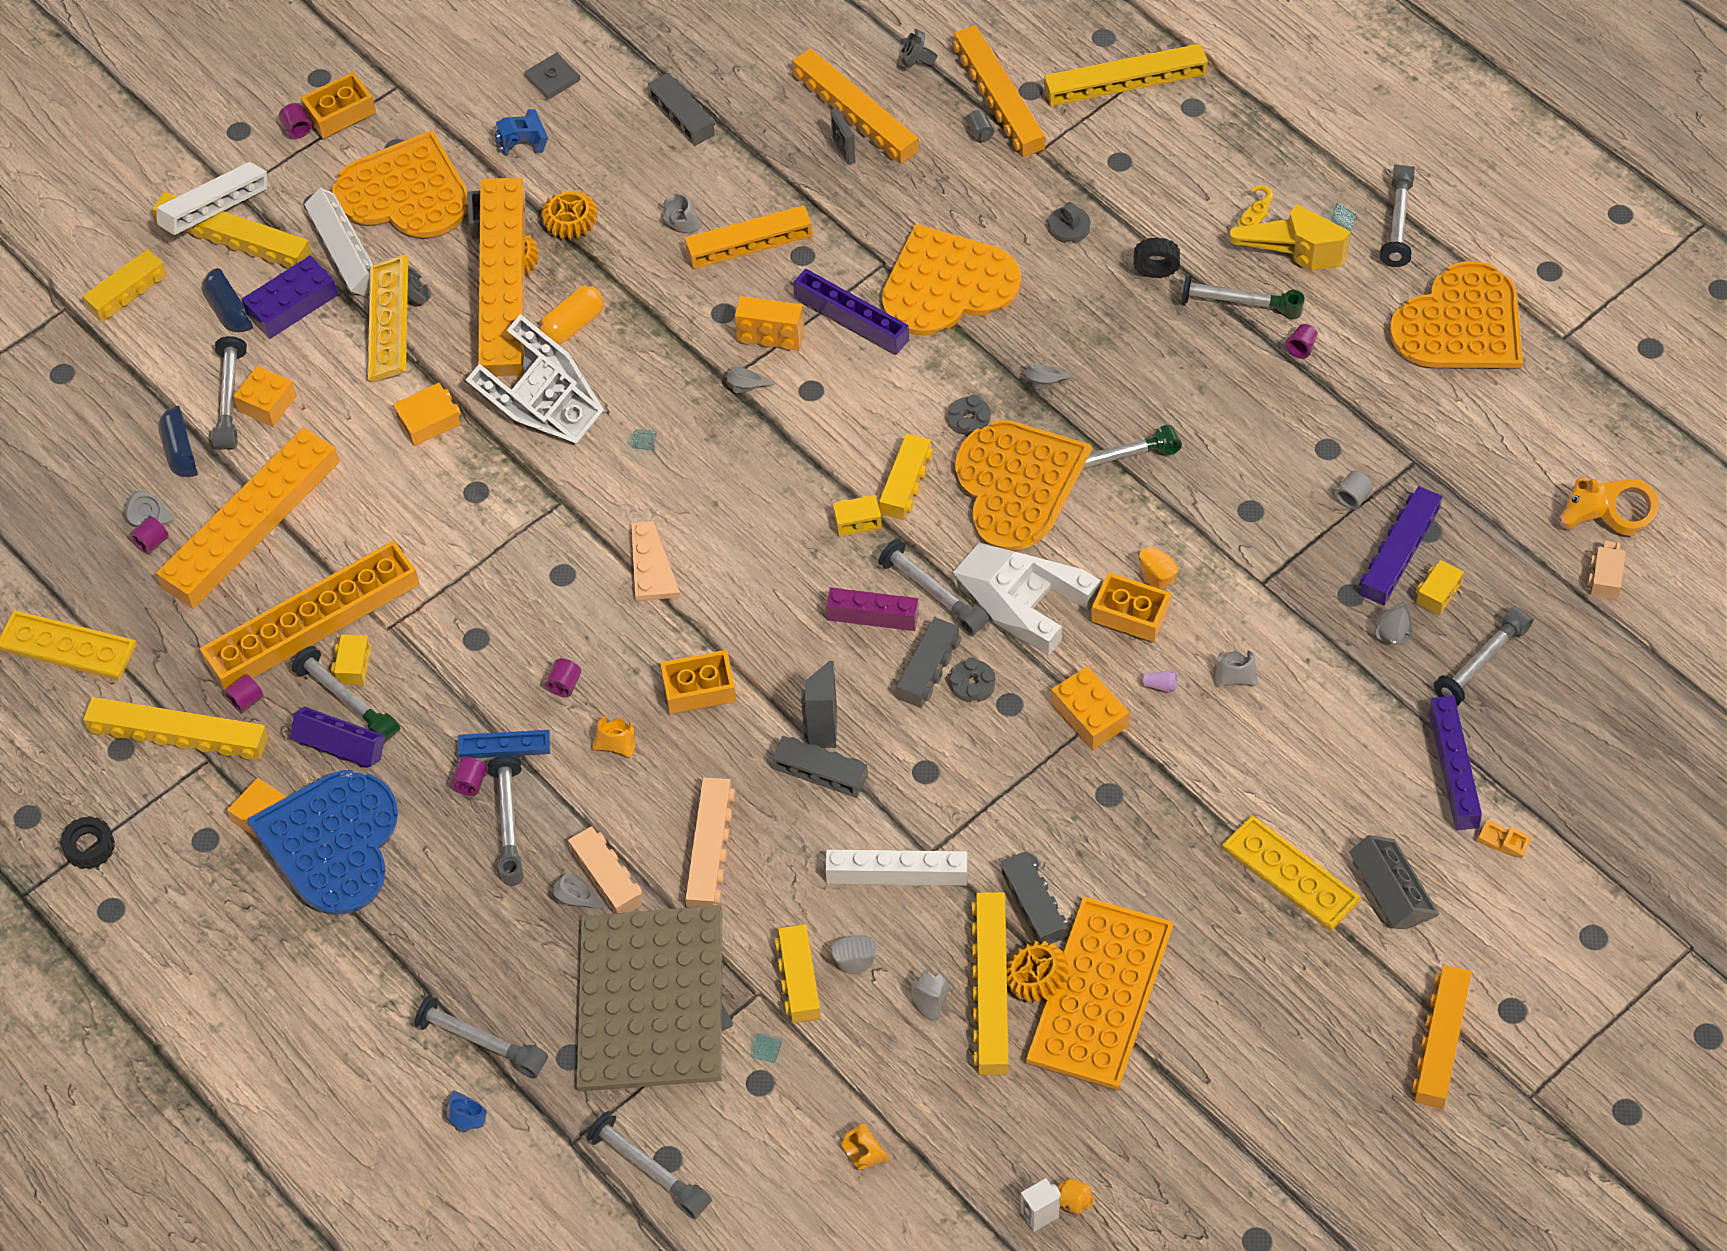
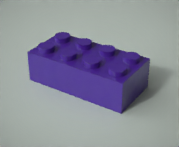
M309 255L241 300L245 307V314L271 339L338 296L334 279Z

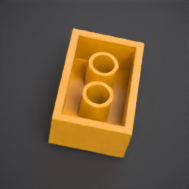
M354 71L300 97L302 107L323 139L376 113L373 96Z
M740 296L735 313L737 342L778 347L787 350H800L805 331L803 304Z
M1108 572L1092 606L1091 622L1155 643L1170 609L1171 593Z
M727 650L660 662L670 714L737 702Z
M1088 666L1051 689V704L1092 750L1129 727L1130 712Z

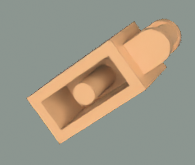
M1604 540L1603 547H1598L1597 555H1592L1590 568H1594V573H1590L1588 579V586L1592 587L1591 596L1618 600L1625 559V551L1620 550V542Z

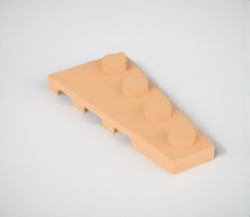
M654 522L631 523L636 601L680 597L678 586Z

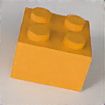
M256 366L233 397L238 412L274 427L297 395L292 380Z

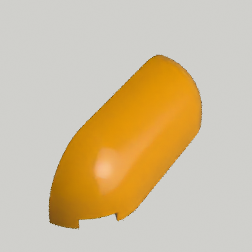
M586 285L580 287L541 320L543 325L540 330L558 345L564 343L600 314L604 307L602 294L593 285L591 287Z

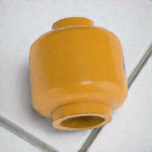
M1074 1178L1060 1183L1058 1190L1061 1194L1059 1202L1061 1208L1077 1215L1082 1214L1085 1210H1090L1094 1202L1091 1186Z

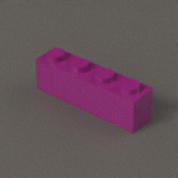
M830 587L826 612L828 621L915 631L919 605L918 598Z

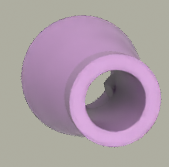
M1171 670L1144 674V687H1151L1169 693L1177 689L1178 676L1177 673H1173Z

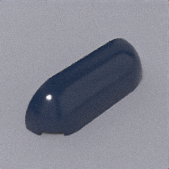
M216 268L208 272L202 284L203 295L223 327L232 332H245L253 329L252 322L243 311L245 307L222 270Z
M173 406L163 413L159 422V431L169 468L173 473L181 477L197 476L198 471L180 406Z

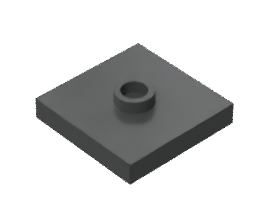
M557 52L524 72L525 77L548 100L581 80L580 75Z
M834 108L830 111L832 138L847 164L856 163L854 135L839 109Z

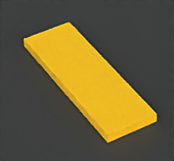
M405 255L370 266L368 380L371 382L406 372L408 257Z
M13 610L0 635V651L119 681L137 646L136 640L16 610Z
M1253 815L1222 845V849L1330 932L1361 901V896Z

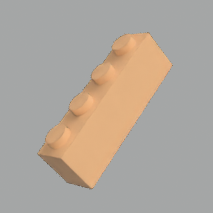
M591 826L568 840L571 853L614 913L631 912L642 905V890L637 883L633 884L629 879L631 876L627 868L619 865L617 862L619 860L614 850H609L605 844L607 843L601 832L596 833Z

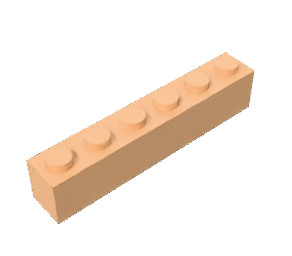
M703 777L686 893L687 908L714 906L721 903V890H718L719 883L724 881V869H721L722 863H726L727 849H724L725 842H729L730 829L727 828V824L732 822L733 816L730 802L735 801V788L731 786V779Z

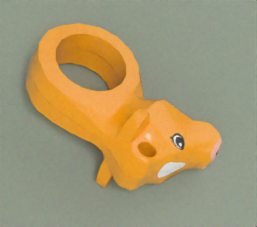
M1583 477L1575 481L1566 508L1559 517V523L1562 528L1572 530L1581 523L1602 518L1617 533L1635 536V532L1642 531L1654 520L1658 512L1659 500L1656 491L1649 484L1639 479L1598 483L1597 479L1590 480ZM1625 492H1635L1641 495L1648 507L1646 517L1636 522L1623 519L1617 513L1615 507L1616 498Z

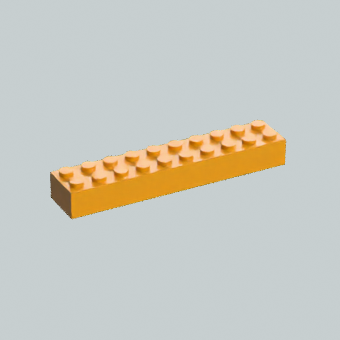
M522 177L481 179L478 365L481 364L495 377L524 375V344L510 334L507 329L520 314L524 316L525 187Z
M303 427L156 572L160 587L194 609L340 463L336 447Z
M393 540L202 646L200 651L203 660L223 690L244 674H248L253 679L301 652L306 647L312 646L420 585L416 569Z

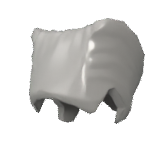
M674 193L675 197L664 200L666 211L663 220L668 225L682 233H692L699 230L701 222L688 197L684 194Z
M1233 650L1226 657H1224V651L1219 653L1215 671V685L1217 687L1233 684L1257 685L1255 657L1252 651H1247V657L1236 650Z
M867 936L844 937L832 945V956L840 970L846 973L858 974L867 970L872 965L877 952L875 941Z
M925 970L917 981L911 983L913 1000L925 1017L930 1020H938L950 986L940 973L935 978H932L928 974L929 970Z

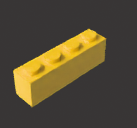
M146 249L85 293L82 298L86 309L100 322H104L167 276L164 263L149 249Z
M906 433L879 501L881 515L905 520L907 513L912 512L914 495L918 496L921 487L920 480L921 478L924 479L927 473V462H931L934 449L931 448V439Z
M807 925L778 928L779 937L775 938L776 951H781L782 958L778 959L780 973L785 972L786 978L781 980L783 994L788 993L789 998L788 1001H784L786 1015H791L792 1023L821 1019Z

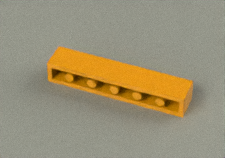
M804 205L793 207L781 212H775L770 215L686 237V251L693 269L813 237L812 223Z
M1443 965L1442 973L1436 974L1434 987H1438L1437 994L1432 993L1430 1008H1434L1433 1015L1428 1014L1425 1029H1430L1429 1036H1423L1421 1050L1425 1051L1424 1058L1419 1057L1416 1071L1421 1072L1420 1079H1414L1412 1093H1416L1415 1103L1444 1109L1472 974L1470 970Z

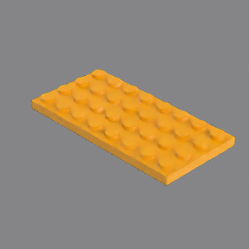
M1083 896L1064 950V955L1069 964L1070 973L1067 975L1068 981L1062 983L1063 989L1056 990V996L1053 994L1048 996V1001H1046L1026 1063L1119 1090L1174 927V922Z

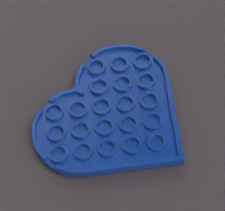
M342 770L331 773L247 819L248 826L298 895L311 907L322 912L347 914L358 911L369 905L382 888L385 876V862L379 848L390 839L395 830L398 808L396 799L388 786L369 773L365 775L353 772L354 770Z

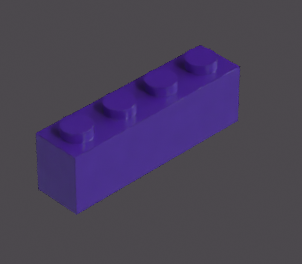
M303 707L294 713L290 738L297 740L302 745L316 747L321 752H330L338 755L341 759L355 761L360 766L371 767L381 760L385 735L308 707Z

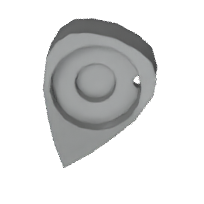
M1030 363L1025 371L1026 377L1031 379L1033 388L1036 390L1046 388L1061 379L1073 377V374L1038 363Z
M736 366L731 367L726 377L727 381L732 384L734 393H745L760 386L775 384L774 381L758 373Z
M138 490L133 492L126 503L125 517L134 525L138 526L148 516L154 517L161 524L175 520L168 509L155 496L146 491Z
M1406 600L1393 606L1377 619L1375 633L1381 641L1390 644H1403L1410 639L1413 625Z
M573 874L563 875L553 886V894L560 904L600 909L604 907L588 885Z

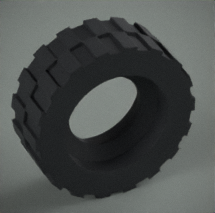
M1156 237L1142 240L1134 248V269L1145 277H1169V275H1173L1179 270L1180 248H1178L1174 241L1166 238ZM1161 256L1165 257V259L1153 260L1148 257Z
M88 816L73 820L70 825L65 827V831L61 834L60 844L66 859L74 867H79V869L99 867L102 863L108 861L107 859L112 856V851L115 848V840L109 826L98 817ZM88 833L95 834L99 838V844L94 850L89 852L78 850L76 843L81 836Z

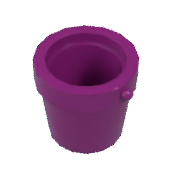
M1300 324L1294 333L1287 338L1285 342L1286 350L1296 358H1308L1313 351V346L1317 339V330L1309 324Z

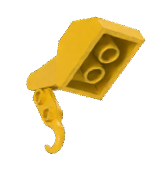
M1257 185L1250 190L1252 193L1258 190L1264 191L1266 196L1252 203L1239 218L1238 227L1230 230L1229 240L1232 244L1291 253L1294 262L1311 271L1340 267L1347 259L1351 234L1347 229L1299 204H1296L1290 211L1289 219L1261 223L1267 216L1270 203L1274 197L1271 188L1265 185Z

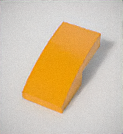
M1487 819L1476 841L1497 851L1522 858L1532 837L1512 826L1506 829Z

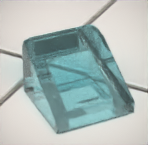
M1336 203L1331 222L1351 231L1356 214L1340 203Z
M635 429L631 439L632 448L654 450L657 431Z
M758 1033L752 1058L775 1063L783 1038Z

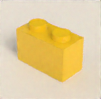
M876 495L833 503V514L839 537L882 529L881 514Z
M1440 560L1436 567L1432 566L1428 571L1427 580L1420 582L1416 589V594H1418L1416 604L1441 615L1461 586L1464 571Z
M341 635L340 642L336 643L335 655L337 659L336 662L332 663V675L344 685L364 686L371 649L368 636Z

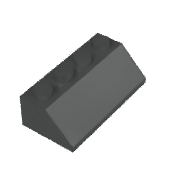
M828 661L805 681V690H801L804 739H808L809 745L814 744L821 748H836L837 699L834 661Z
M1368 835L1349 851L1353 858L1354 866L1362 873L1364 883L1372 890L1376 903L1383 909L1387 922L1393 928L1409 929L1439 915L1438 910L1395 839Z

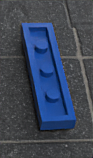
M550 730L458 735L459 759L462 757L485 758L550 754Z

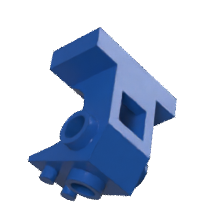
M528 109L525 117H504L496 122L497 131H494L496 144L500 143L499 151H503L505 156L508 155L510 147L517 145L521 140H528L532 144L535 153H542L544 151L548 136L535 109Z

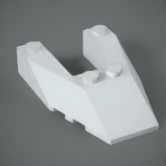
M520 314L507 331L538 356L537 360L512 390L481 364L474 369L466 381L513 420L577 444L604 412V409L571 355Z
M978 543L953 572L954 577L968 593L973 595L978 605L985 609L995 624L1048 656L1062 640V626L1034 610V607L1050 589H1053L1088 610L1095 602L1101 588V580L1083 569L983 543Z

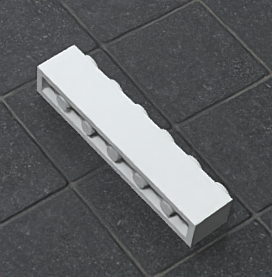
M248 162L157 207V225L176 235L266 190L267 171L252 162Z
M319 188L304 204L308 210V216L313 220L316 225V231L323 238V244L331 253V259L339 268V274L346 281L347 289L353 294L357 293L366 296L370 292V266L373 264L335 194Z
M827 850V884L967 886V851Z

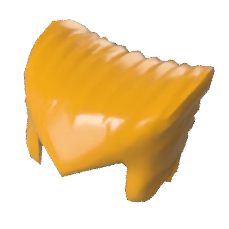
M1155 547L1142 549L1138 559L1146 584L1161 590H1165L1168 585L1174 584L1179 570L1174 559Z
M602 716L596 727L592 750L614 751L626 757H631L636 746L633 723L629 721L628 726L621 717L607 723L606 716Z
M865 1122L860 1123L843 1135L841 1145L859 1170L890 1161L887 1153L872 1135Z

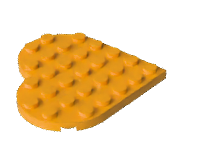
M433 130L353 161L339 172V177L332 187V193L335 194L350 221L365 225H380L391 221L399 231L413 237L434 238L455 229L468 212L466 186Z
M915 224L883 289V310L909 325L910 334L934 335L936 331L945 328L948 330L962 318L963 314L989 315L991 311L1000 308L1003 310L1009 306L1019 293L1021 273L1015 259L998 247Z
M1465 261L1447 267V270L1438 275L1434 280L1431 294L1420 295L1407 300L1406 304L1400 309L1398 308L1392 317L1390 336L1394 347L1404 358L1422 367L1522 368L1523 359L1516 288L1508 275L1504 276L1493 265L1478 261Z
M1009 420L990 422L991 425L980 430L977 428L964 440L956 456L955 470L963 488L976 498L973 508V521L983 540L991 546L1010 551L1022 550L1041 541L1053 528L1093 448L1088 443Z

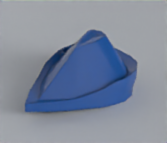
M454 1090L447 1106L448 1120L457 1127L459 1132L463 1133L470 1129L483 1127L486 1121V1109L473 1099Z

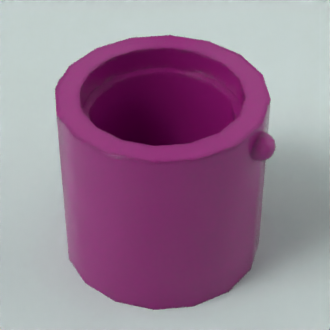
M290 103L279 112V119L291 138L299 139L305 137L312 130L313 122H311L304 108L299 103Z
M152 516L145 518L130 533L133 543L146 554L152 553L169 537L165 527Z
M556 659L544 683L545 687L557 696H571L582 673L581 668L568 659Z
M244 674L224 690V694L230 704L240 713H244L264 697L261 688L248 674Z
M462 757L457 760L458 764L450 785L460 794L475 796L479 793L484 777L487 776V766L475 758Z

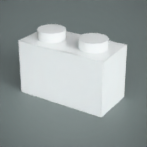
M1047 1178L1021 1192V1214L1033 1232L1059 1218L1061 1194L1056 1185H1051Z

